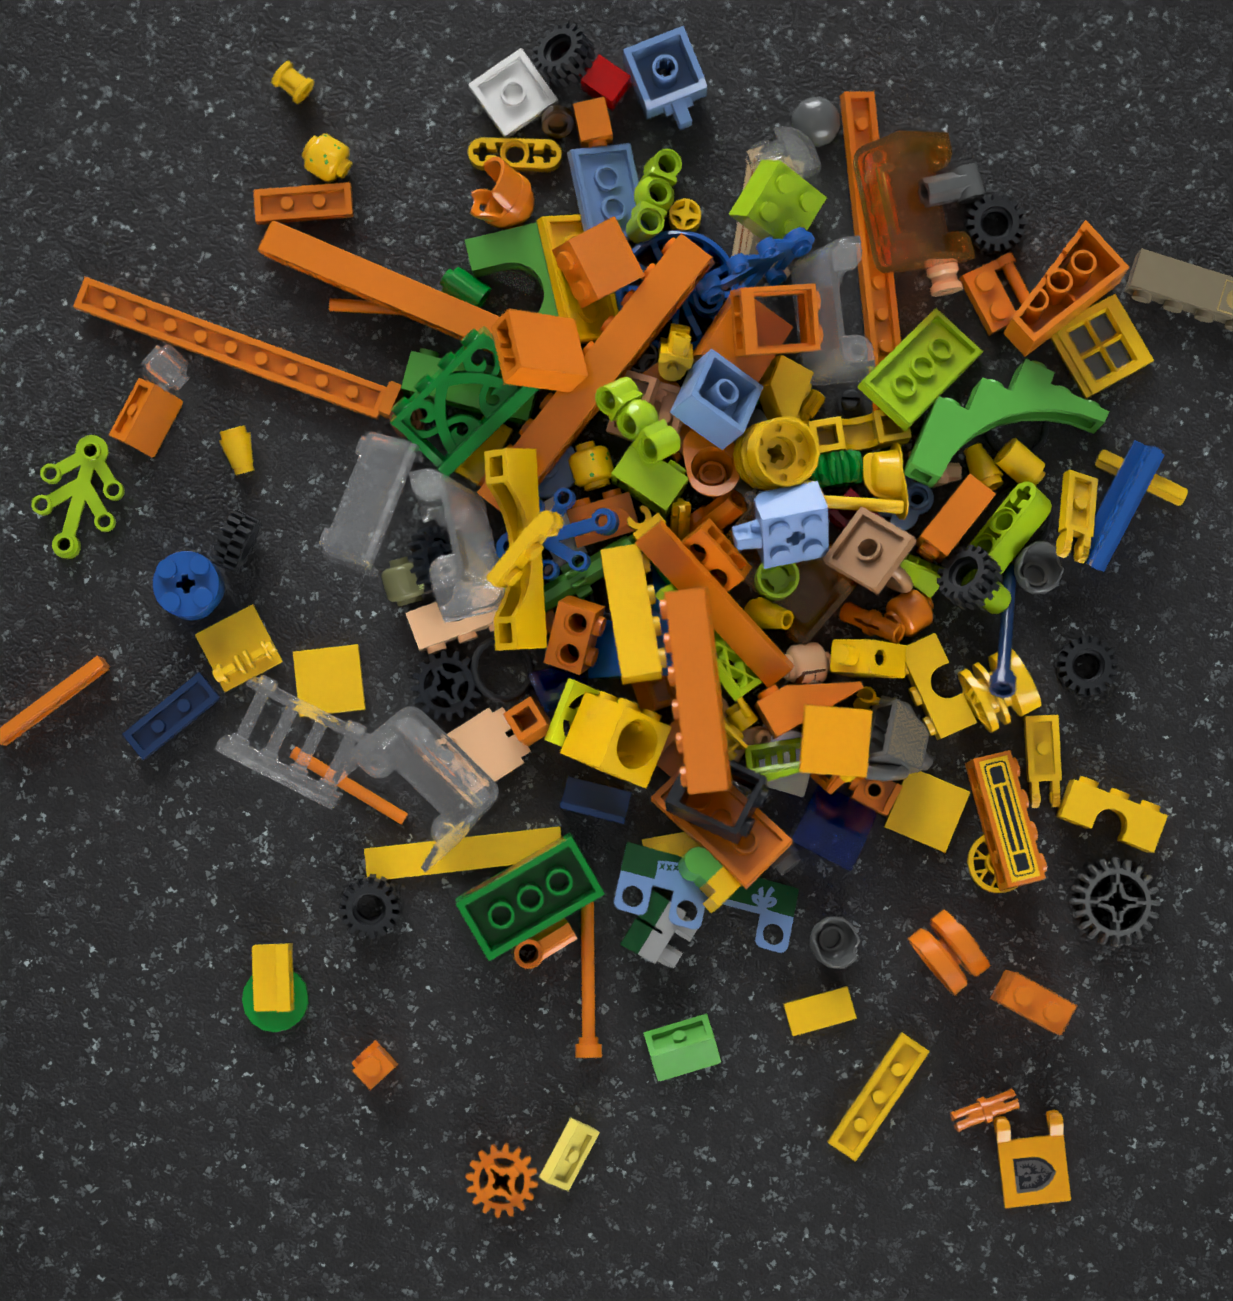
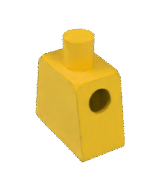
M834 639L831 647V673L847 677L905 678L907 645L869 639ZM875 654L883 655L884 657L883 663L880 666L875 661Z

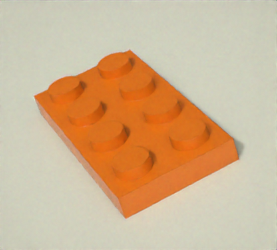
M679 769L651 796V801L701 848L709 851L747 889L792 845V839L759 808H756L752 816L755 819V823L748 837L742 836L738 845L667 812L665 799L680 773ZM732 785V788L729 790L690 794L684 805L734 828L748 798Z

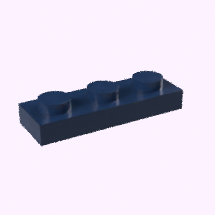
M198 672L122 735L141 759L145 760L219 701L221 697L202 673Z

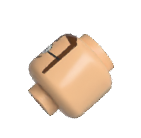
M817 642L791 645L786 651L785 656L795 666L784 678L790 680L793 685L821 684L825 681L828 671H831V655L828 651L825 652L823 647Z

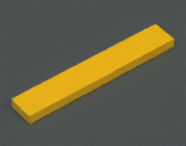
M561 827L365 848L367 877L370 874H376V878L379 879L382 876L387 879L514 865L561 838Z

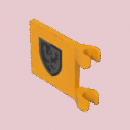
M1058 1110L1046 1112L1049 1135L1011 1139L1010 1122L1005 1116L994 1118L993 1123L1005 1208L1071 1201L1063 1133V1117Z

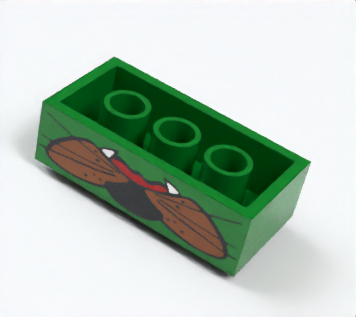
M569 832L455 898V902L488 961L605 895Z

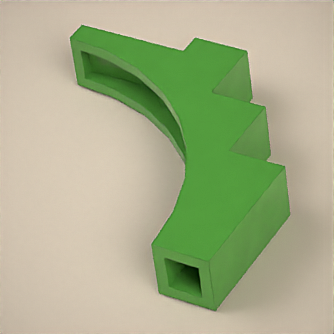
M1025 359L1015 370L1008 389L1004 388L1003 384L996 380L982 377L973 388L965 408L961 407L953 399L939 396L929 408L903 472L905 476L932 488L943 475L952 456L976 436L991 429L1020 421H1050L1072 425L1094 434L1105 423L1109 411L1101 408L1093 400H1084L1072 394L1066 387L1051 384L1055 372L1047 369L1041 362Z

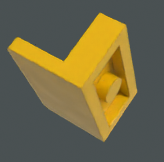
M292 943L253 945L254 1010L256 1012H288L295 1010Z

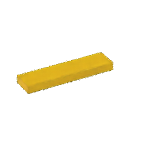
M901 1032L827 1142L856 1162L930 1051Z

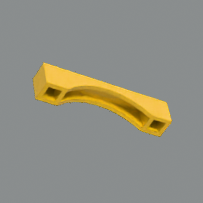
M504 448L484 451L486 485L495 497L503 515L508 534L509 548L526 526L528 527L532 520L540 514L536 449ZM542 552L534 560L527 562L521 570L523 572L521 578L513 586H508L505 590L501 604L493 617L495 651L547 648Z

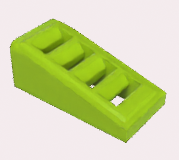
M908 553L900 566L911 577L913 586L928 598H931L940 587L937 584V578L941 577L937 574L938 569L944 568Z
M801 737L749 745L745 749L746 768L767 777V782L799 773L796 749L801 748ZM785 752H789L790 763H784ZM777 755L778 764L772 765L771 757ZM765 759L764 767H760L759 760Z

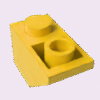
M784 355L774 357L758 382L764 386L759 400L766 418L770 420L789 416L800 419L799 410L803 400L806 399L811 391L812 385L810 381L814 372Z

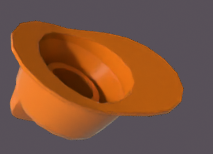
M692 429L687 433L683 442L685 468L691 487L698 493L716 499L719 496L728 494L736 487L740 474L735 468L733 458L734 442L721 450Z

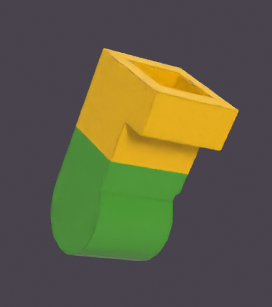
M694 847L679 860V873L686 880L693 881L708 897L702 904L710 913L719 908L741 886L705 848Z

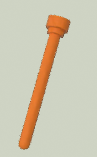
M592 901L581 908L582 1037H579V1044H575L576 1058L602 1057V1044H599V1037H595L594 902Z

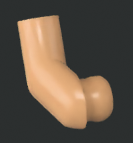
M749 727L741 732L744 736L742 741L747 746L771 742V733L765 727ZM745 749L734 750L737 754L733 759L735 762L739 763L745 753Z

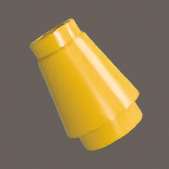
M245 425L221 431L222 440H219L232 469H234L235 475L253 471L250 432L247 433Z
M981 443L972 445L964 451L969 473L992 491L1003 485L1002 471L994 463Z
M764 597L751 599L744 609L761 629L787 630L793 624L794 616L792 611Z

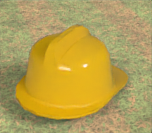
M893 442L888 451L864 455L863 480L868 491L876 498L903 501V513L895 514L900 520H905L908 515L909 497L903 472L902 450L898 442Z

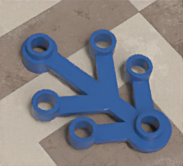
M803 227L790 231L783 239L765 238L756 245V250L759 254L744 255L739 253L728 259L726 265L732 275L723 280L718 275H709L697 283L696 291L702 301H707L708 304H715L725 296L724 290L744 279L746 281L737 288L755 287L763 276L770 286H778L787 278L784 272L786 267L795 257L806 255L812 249L815 238L811 232H807Z
M567 488L558 489L554 494L555 505L551 512H557L561 514V517H564L567 510L573 507L576 502L574 492ZM564 493H568L569 501L562 504L560 501L561 496ZM539 499L540 513L545 510V503L541 499ZM600 508L589 519L562 526V529H559L560 532L556 536L548 537L542 545L545 549L567 561L573 570L584 572L590 567V557L584 552L574 551L560 541L594 531L603 536H610L619 528V517L610 509ZM606 515L608 519L607 524L600 527L598 520L601 516ZM504 533L496 544V553L499 559L507 551L509 544L507 533ZM578 556H583L584 563L581 567H576L575 560ZM542 559L543 579L548 581L555 580L560 574L559 565L554 561ZM547 565L553 566V573L550 576H546L544 573Z

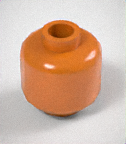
M912 589L910 592L900 593L891 599L886 605L884 617L905 626L904 636L912 637L932 623L934 603L930 597L928 598L923 593Z

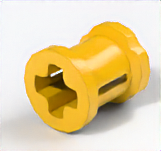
M286 61L276 71L271 83L275 87L280 86L293 97V102L299 104L313 89L314 80L311 78L306 79L293 68V63Z

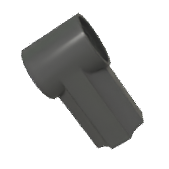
M976 163L962 165L951 170L949 173L922 178L918 182V196L920 202L926 208L958 201V204H967L977 201L986 195Z

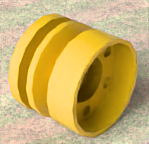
M786 416L755 423L746 428L744 433L735 442L733 458L735 468L744 482L752 488L767 491L799 485L810 478L818 465L820 451L818 440L812 429L800 419Z
M1013 649L1011 653V670L1017 678L1016 692L1010 697L1000 698L989 692L990 675L997 669L998 652L988 657L990 673L979 662L972 665L975 677L967 668L958 673V679L963 690L962 693H964L972 713L990 733L999 729L997 717L1004 725L1011 722L1009 706L1020 717L1042 706L1039 693L1029 672Z

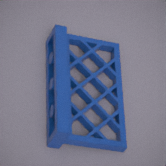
M1136 440L1133 441L1095 514L1094 536L1091 538L1089 556L1084 563L1099 571H1105L1165 456L1161 453L1162 450L1154 446L1144 445Z

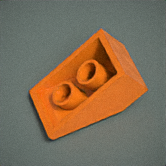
M861 682L787 685L781 689H778L775 684L759 693L757 696L759 701L756 702L754 707L774 740L803 723L804 705L832 707L864 687Z

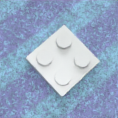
M522 48L468 84L469 89L504 138H509L541 116L548 107L558 104V99Z

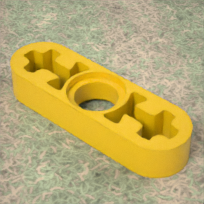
M477 138L471 142L468 148L470 163L479 170H484V162L492 157H496V155H487L485 161H479V156L474 155V153L480 152V147H486L488 153H497L496 147L501 146V158L515 171L551 172L556 170L562 161L560 146L555 141L549 139ZM511 147H519L524 151V158L518 163H512L506 158L507 150ZM528 147H534V154H544V149H551V154L556 155V157H551L550 163H544L543 157L533 156L534 163H529L530 154Z

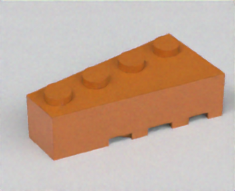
M1085 220L1056 261L1050 266L1043 278L1014 314L1003 334L1026 357L1117 286L1126 274L1129 266Z

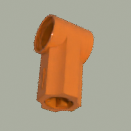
M733 489L728 494L717 497L707 506L700 507L690 515L689 533L708 518L724 533V528L748 511L745 498L740 492Z
M563 918L513 947L511 954L519 966L525 969H532L537 967L542 960L575 941L577 937L566 918ZM525 944H532L536 948L535 956L529 961H523L519 957V950Z

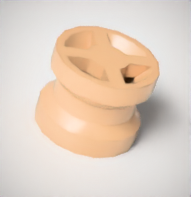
M957 262L935 265L926 270L927 277L932 281V287L930 288L931 296H945L963 289L962 282L957 278V272L959 271Z

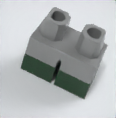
M653 890L650 894L647 911L638 916L660 929L662 933L657 932L635 918L620 945L654 964L658 961L663 965L674 968L683 953L669 945L668 942L674 933L690 942L697 929H689L672 924L669 920L671 902ZM677 907L676 912L681 920L686 922L692 921L685 916V911Z

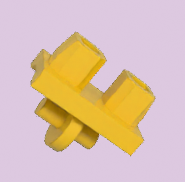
M671 323L668 338H660L658 371L667 381L680 380L685 375L687 368L691 369L693 344L690 343V327Z

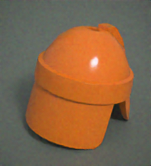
M492 157L484 162L483 167L496 182V185L492 191L477 189L471 192L474 203L470 214L497 228L511 229L520 227L530 218L534 211L535 198L531 189V183L502 158ZM480 204L485 205L484 212L480 210Z

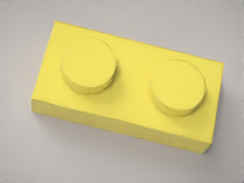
M570 1118L539 1178L551 1185L569 1191L600 1132L587 1124Z

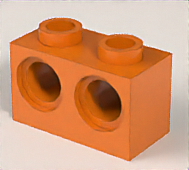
M710 518L680 540L727 592L743 581L752 568ZM693 544L701 545L706 553L697 552ZM715 569L724 571L727 578L719 577Z
M568 595L558 601L543 663L578 675L593 667L599 653V649L595 648L597 638L603 634L606 626V618L603 617L605 606L572 595ZM577 613L585 617L586 627L578 624L576 620ZM569 644L574 645L578 649V658L570 654Z

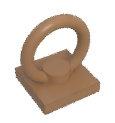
M861 506L823 557V561L826 565L877 595L884 586L897 592L907 593L912 590L913 581L900 564L917 541L911 534Z

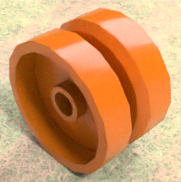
M943 909L930 919L931 927L939 937L938 941L928 930L919 928L907 939L937 979L952 995H956L967 986V978L958 966L959 964L971 975L979 976L990 967V963L970 933Z

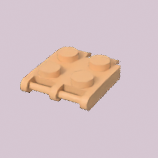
M503 707L495 712L487 708L434 742L437 749L441 747L452 765L450 767L453 773L457 772L467 788L466 794L468 798L473 797L525 764L522 757L531 752L528 746L518 741L515 734L508 738L506 732L511 730V727L503 715L506 712ZM446 743H450L461 761L457 762ZM463 767L466 768L469 775L475 782V787H473V785L467 778L466 774L462 770Z

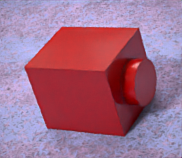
M599 54L595 61L592 62L591 68L586 67L584 69L587 74L584 77L581 74L579 75L582 78L581 90L594 99L605 97L607 108L613 111L630 88L631 76Z

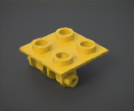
M253 604L195 634L213 669L212 673L216 681L221 684L224 692L283 662Z

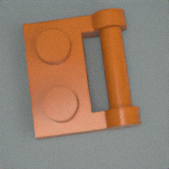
M1012 252L1006 253L959 278L989 336L1006 328L1017 312L996 272L1001 269L1003 270L1021 305L1030 294L1014 265L1016 259Z

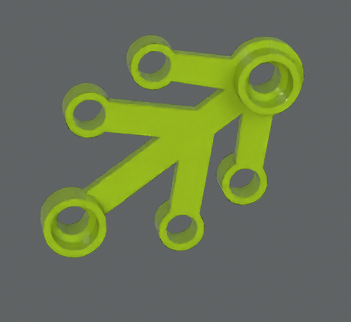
M88 435L80 439L76 445L75 454L57 464L49 463L41 468V478L48 484H56L61 480L62 475L80 466L78 477L47 496L37 495L31 503L34 512L45 516L50 514L55 506L71 498L62 533L57 534L52 541L54 553L63 559H72L80 552L81 544L76 537V532L85 500L95 516L94 524L99 530L109 532L116 525L115 517L107 512L91 484L94 469L104 483L103 493L108 499L118 501L125 493L124 486L116 481L105 462L109 454L108 445L102 438L96 435ZM94 445L97 448L96 454L91 457L87 456V448ZM54 468L56 470L55 478L47 479L46 472ZM112 485L119 486V493L115 496L109 495V488ZM40 500H46L48 503L47 508L43 511H39L37 508ZM104 516L110 517V524L107 527L100 526V519ZM68 539L70 547L67 550H61L60 542Z

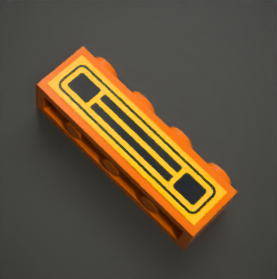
M1011 750L975 758L965 763L999 891L1046 879V861L1043 854L1038 852L1036 844L1038 839L1035 823L1029 819L1027 812L1029 799L1026 791L1020 787L1018 779L1020 767L1015 757L1012 758Z

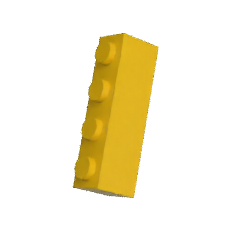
M636 544L601 549V561L622 684L662 679V668H667L665 649H658L656 636H662L659 616L652 617L651 605L656 604L653 584L647 585L645 573L651 572L649 558L644 553H641V549Z

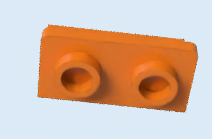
M621 488L603 492V499L591 503L589 497L576 500L572 509L566 512L570 524L591 518L592 514L600 508L614 511L620 521L618 530L610 536H603L594 531L574 537L577 548L636 531L631 529L627 523L629 516L635 523H638L629 492L622 494ZM603 515L599 518L598 524L600 527L607 524V516Z

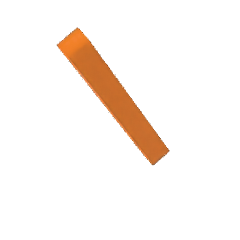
M276 221L270 222L258 248L261 254L274 261L458 340H462L473 328L479 331L483 326L493 335L491 326L500 318V316ZM481 348L482 350L493 354L492 351Z

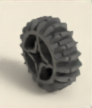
M1118 857L1111 858L1110 868L1105 859L1098 860L1099 871L1095 866L1088 865L1086 868L1091 876L1087 877L1084 874L1077 876L1079 881L1084 883L1083 887L1073 885L1071 888L1072 891L1080 893L1079 899H1070V904L1080 905V910L1073 911L1071 915L1074 918L1081 916L1084 918L1078 923L1077 927L1082 930L1090 926L1091 928L1088 930L1086 937L1093 939L1099 933L1098 944L1101 945L1106 944L1109 936L1112 947L1119 946L1120 937L1125 945H1131V933L1138 940L1143 939V933L1139 928L1142 927L1148 931L1153 929L1152 924L1146 920L1148 917L1158 919L1159 914L1150 910L1151 906L1161 905L1160 900H1151L1150 896L1159 892L1158 887L1147 888L1146 886L1153 880V877L1146 875L1140 878L1144 867L1137 865L1131 871L1132 861L1129 859H1125L1121 868ZM1110 875V882L1107 883L1105 893L1101 896L1090 897L1094 886L1102 878ZM1120 875L1134 884L1139 897H1130L1124 892L1123 883L1120 882ZM1115 893L1116 898L1130 901V903L1116 906L1118 910L1115 911L1114 906L1100 903V901L1114 898L1112 894ZM1090 907H1101L1106 912L1107 921H1110V929L1102 926L1094 918ZM1139 907L1135 919L1129 925L1120 929V922H1123L1126 910Z

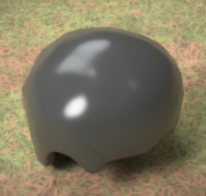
M810 97L798 104L791 115L793 132L805 145L823 146L830 143L839 133V112L835 105L825 98Z
M1035 541L1020 551L1014 562V574L1019 586L1031 594L1048 593L1058 586L1064 572V567L1061 566L1059 556L1056 553V547L1047 541Z
M826 917L813 927L809 946L816 960L830 968H845L857 959L856 951L860 938L855 932L852 923L843 917Z

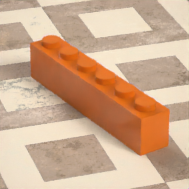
M709 587L664 592L665 599L660 600L662 619L668 620L669 633H664L666 652L672 653L673 666L668 667L670 686L676 687L677 700H672L674 719L680 720L681 733L676 734L678 753L684 754L685 766L680 767L681 783L683 787H688V794L729 790L732 788Z

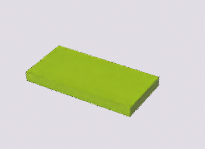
M935 308L860 382L857 388L906 432L936 399L974 363L983 351Z

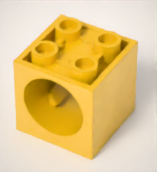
M600 691L598 696L585 692L560 753L608 775L647 788L672 727L660 722L662 716L643 708L642 713H640L642 709L638 707V704L621 697L619 699L603 691Z

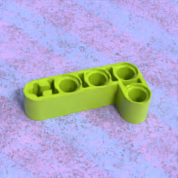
M1026 481L1018 484L969 545L983 548L998 562L997 564L1002 570L999 573L1002 574L1051 512V501L1032 482ZM978 569L970 571L964 577L961 586L970 583L976 576ZM996 582L1000 586L999 591L993 590L991 592L995 597L991 601L986 597L984 599L986 605L982 606L983 609L992 614L1003 612L1011 602V593L1000 582Z

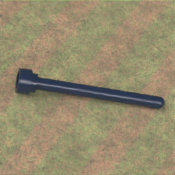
M1012 563L1003 572L1002 585L1011 593V602L1000 615L997 669L994 670L989 679V692L1000 698L1014 695L1017 678L1011 670L1016 588L1014 564Z

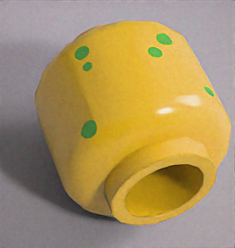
M322 134L319 137L313 136L306 144L302 153V158L305 159V169L328 183L334 181L337 177L343 179L352 165V162L348 160L350 156L349 148L328 134Z
M588 441L575 446L577 452L568 458V464L575 485L584 487L585 491L609 485V479H611L614 466L608 448L601 445L595 446L594 441Z

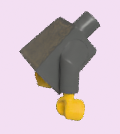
M868 686L858 691L856 695L861 698H856L853 703L854 708L868 710L871 705L873 706L868 768L865 779L895 781L905 779L912 773L927 771L934 761L933 756L926 751L929 731L917 718L911 705L884 695L881 698L876 697L874 689ZM839 776L845 782L853 781L856 778L855 776Z

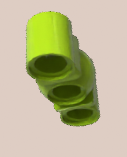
M672 149L660 150L645 164L644 175L634 190V203L636 206L631 210V219L626 224V232L630 240L637 244L652 239L662 231L664 218L674 202V190L672 187L677 182L676 176L682 168V161L678 153ZM658 163L665 166L667 173L660 169ZM649 191L656 194L658 201L652 199ZM641 220L648 224L650 230L643 228Z
M622 377L599 387L595 393V401L602 413L609 416L611 422L617 420L619 431L624 437L634 441L632 447L637 449L638 455L645 463L654 464L679 451L681 441L677 431L673 427L668 426L665 419L659 421L657 410L649 402L641 400L643 393L638 390L637 385L631 378Z

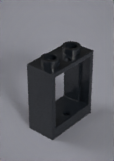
M729 760L732 781L753 790L733 828L684 805L690 794H688V787L682 786L679 773L665 799L667 812L737 845L742 836L748 837L755 823V819L752 816L756 808L762 809L770 794V791L767 790V777Z

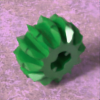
M851 449L821 453L818 465L811 475L812 481H818L820 488L823 490L860 484L863 481V459L861 452Z

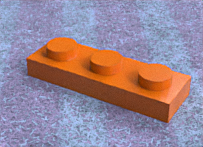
M350 182L253 190L255 222L257 225L270 224L271 221L284 223L354 217Z

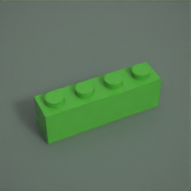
M420 349L419 353L411 351L401 386L403 394L412 396L416 392L414 386L426 374L432 377L440 369L437 366L441 358H438L439 353L428 349ZM463 362L452 372L465 371ZM486 365L484 372L491 373L494 367ZM470 383L448 386L446 405L483 414L479 405V394L483 385ZM491 386L487 391L486 401L490 404H496L500 398L496 394L491 395L494 389ZM436 388L425 399L434 402ZM538 391L507 421L524 425L532 416Z

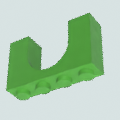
M537 222L465 240L474 277L477 278L506 270L526 272L539 282L544 292L543 304L538 313L558 316Z

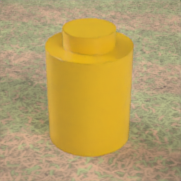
M1017 438L1007 442L994 459V463L1018 484L1029 481L1036 486L1045 476L1043 471L1045 463Z

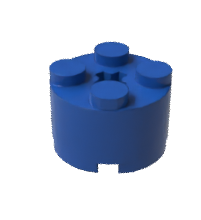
M191 551L177 552L169 555L157 565L153 577V592L156 600L163 609L179 618L198 620L207 617L218 606L224 595V579L221 572L210 560L199 553ZM187 579L195 583V586L190 587V593L182 589V586L187 584Z

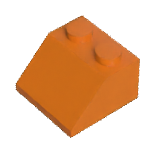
M615 216L552 250L557 265L562 270L571 287L572 294L577 299L581 309L645 276Z

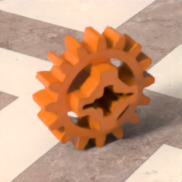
M508 1143L504 1144L502 1151H498L496 1145L492 1144L490 1146V1154L480 1150L478 1154L481 1161L472 1160L469 1164L475 1169V1172L466 1174V1179L473 1181V1184L467 1187L466 1190L467 1193L476 1192L477 1196L472 1202L474 1205L481 1201L485 1204L483 1213L486 1214L490 1208L495 1209V1217L499 1218L502 1210H506L511 1217L514 1214L513 1207L517 1206L522 1211L526 1208L523 1201L524 1198L533 1200L534 1194L529 1191V1188L538 1187V1181L531 1179V1176L537 1173V1168H528L527 1165L532 1158L529 1155L522 1159L520 1157L522 1148L518 1147L513 1153L509 1151ZM506 1158L514 1162L511 1165H502L495 1159ZM484 1167L489 1176L488 1183L481 1188L480 1173ZM495 1172L501 1176L505 1174L510 1176L507 1182L509 1188L503 1184L498 1187L495 1185L497 1179ZM523 1172L524 1187L520 1193L515 1183L516 1178ZM494 1195L505 1196L508 1201L497 1202L490 1198Z

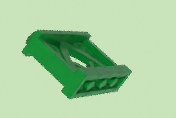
M485 326L479 331L473 328L460 342L463 346L455 354L451 351L448 352L437 364L440 369L432 377L426 374L414 386L416 392L409 399L405 396L402 397L391 409L394 414L390 423L434 463L446 478L540 389L504 384L503 377L498 375L501 368L494 336ZM484 348L492 351L494 354L495 366L491 373L484 372L487 365L485 357L480 364H475L472 361L471 357L476 350ZM463 362L465 371L452 372ZM470 383L483 385L479 394V405L485 416L484 418L479 420L471 415L458 414L447 419L446 396L448 386ZM490 386L494 387L491 395L496 394L500 398L496 404H490L486 401V394ZM436 388L434 402L425 399ZM418 408L425 409L427 416L419 420L424 423H430L435 420L436 426L428 430L415 428L410 418L412 412ZM458 422H464L468 426V431L465 434H459L457 432L458 426L454 427L451 431L449 426ZM438 433L447 453L443 456L426 438Z

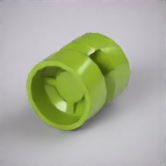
M761 563L754 577V584L758 594L773 602L786 599L798 586L800 579L799 569L795 563L764 569Z

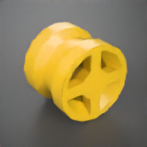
M691 199L677 200L669 210L671 230L696 232L701 222L699 205Z

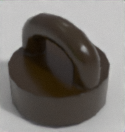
M552 105L543 111L541 124L544 133L552 138L567 136L574 127L571 110L566 106Z

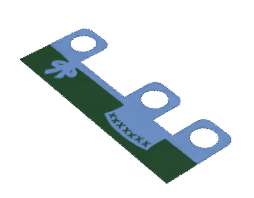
M627 842L614 899L616 908L637 915L644 914L648 908L652 885L674 891L669 911L670 922L689 929H698L702 924L705 909L702 903L708 897L693 881L686 880L679 873L678 863L681 856ZM757 878L747 889L741 885L723 904L760 914L755 942L760 948L779 953L787 950L799 889L762 878ZM635 886L641 890L643 900L639 906L630 907L624 903L622 893L626 887ZM691 901L697 908V915L694 920L686 922L678 917L676 909L680 902ZM769 924H776L783 931V940L777 945L767 943L763 937V930Z

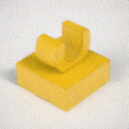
M644 505L640 507V511L645 515L644 522L635 523L630 516L627 518L629 527L636 530L633 533V538L636 541L660 520L667 525V522L659 513H656L651 518L650 510Z

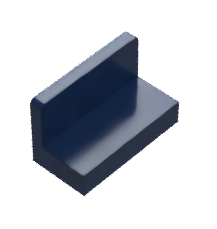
M568 776L559 808L624 824L632 792Z

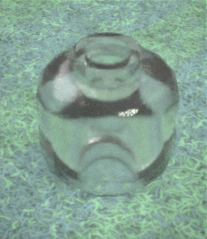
M157 345L140 363L144 366L142 376L148 382L156 384L167 392L171 388L178 392L190 378L185 374L190 366L189 361L171 345H164L163 347Z

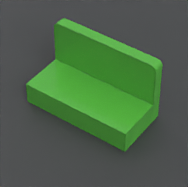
M707 1014L644 1032L658 1081L667 1080L721 1062Z

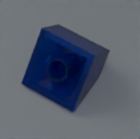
M817 784L790 838L792 843L847 871H851L866 842L878 812L837 791L829 794Z

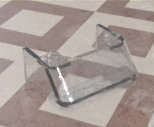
M369 432L367 437L362 435L357 444L355 454L359 455L331 528L325 527L319 541V546L323 547L322 554L328 560L377 578L379 572L373 566L378 550L414 461L422 464L424 457L418 445Z
M412 706L402 708L345 754L332 779L337 785L359 766L369 776L374 778L387 777L396 770L441 814L434 820L431 826V835L436 844L421 866L424 872L428 871L467 835L492 807L499 794L498 786L494 780L421 709Z

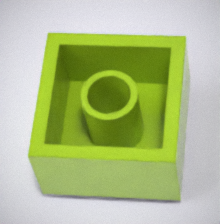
M761 160L729 215L761 240L768 237L783 239L787 233L796 228L803 227L807 231L827 197L781 160Z
M632 444L611 473V481L615 486L621 488L624 492H629L630 496L655 513H659L664 519L670 513L672 503L677 502V499L681 497L687 488L689 478L685 475L686 470L672 460L668 464L663 460L654 464L645 463L638 455L637 449L632 447Z

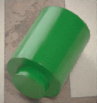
M459 266L455 270L449 268L440 281V285L443 287L441 292L478 308L484 305L492 290L491 287Z

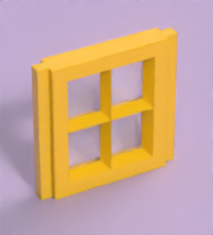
M1116 294L1086 309L1050 337L1085 399L1154 361Z

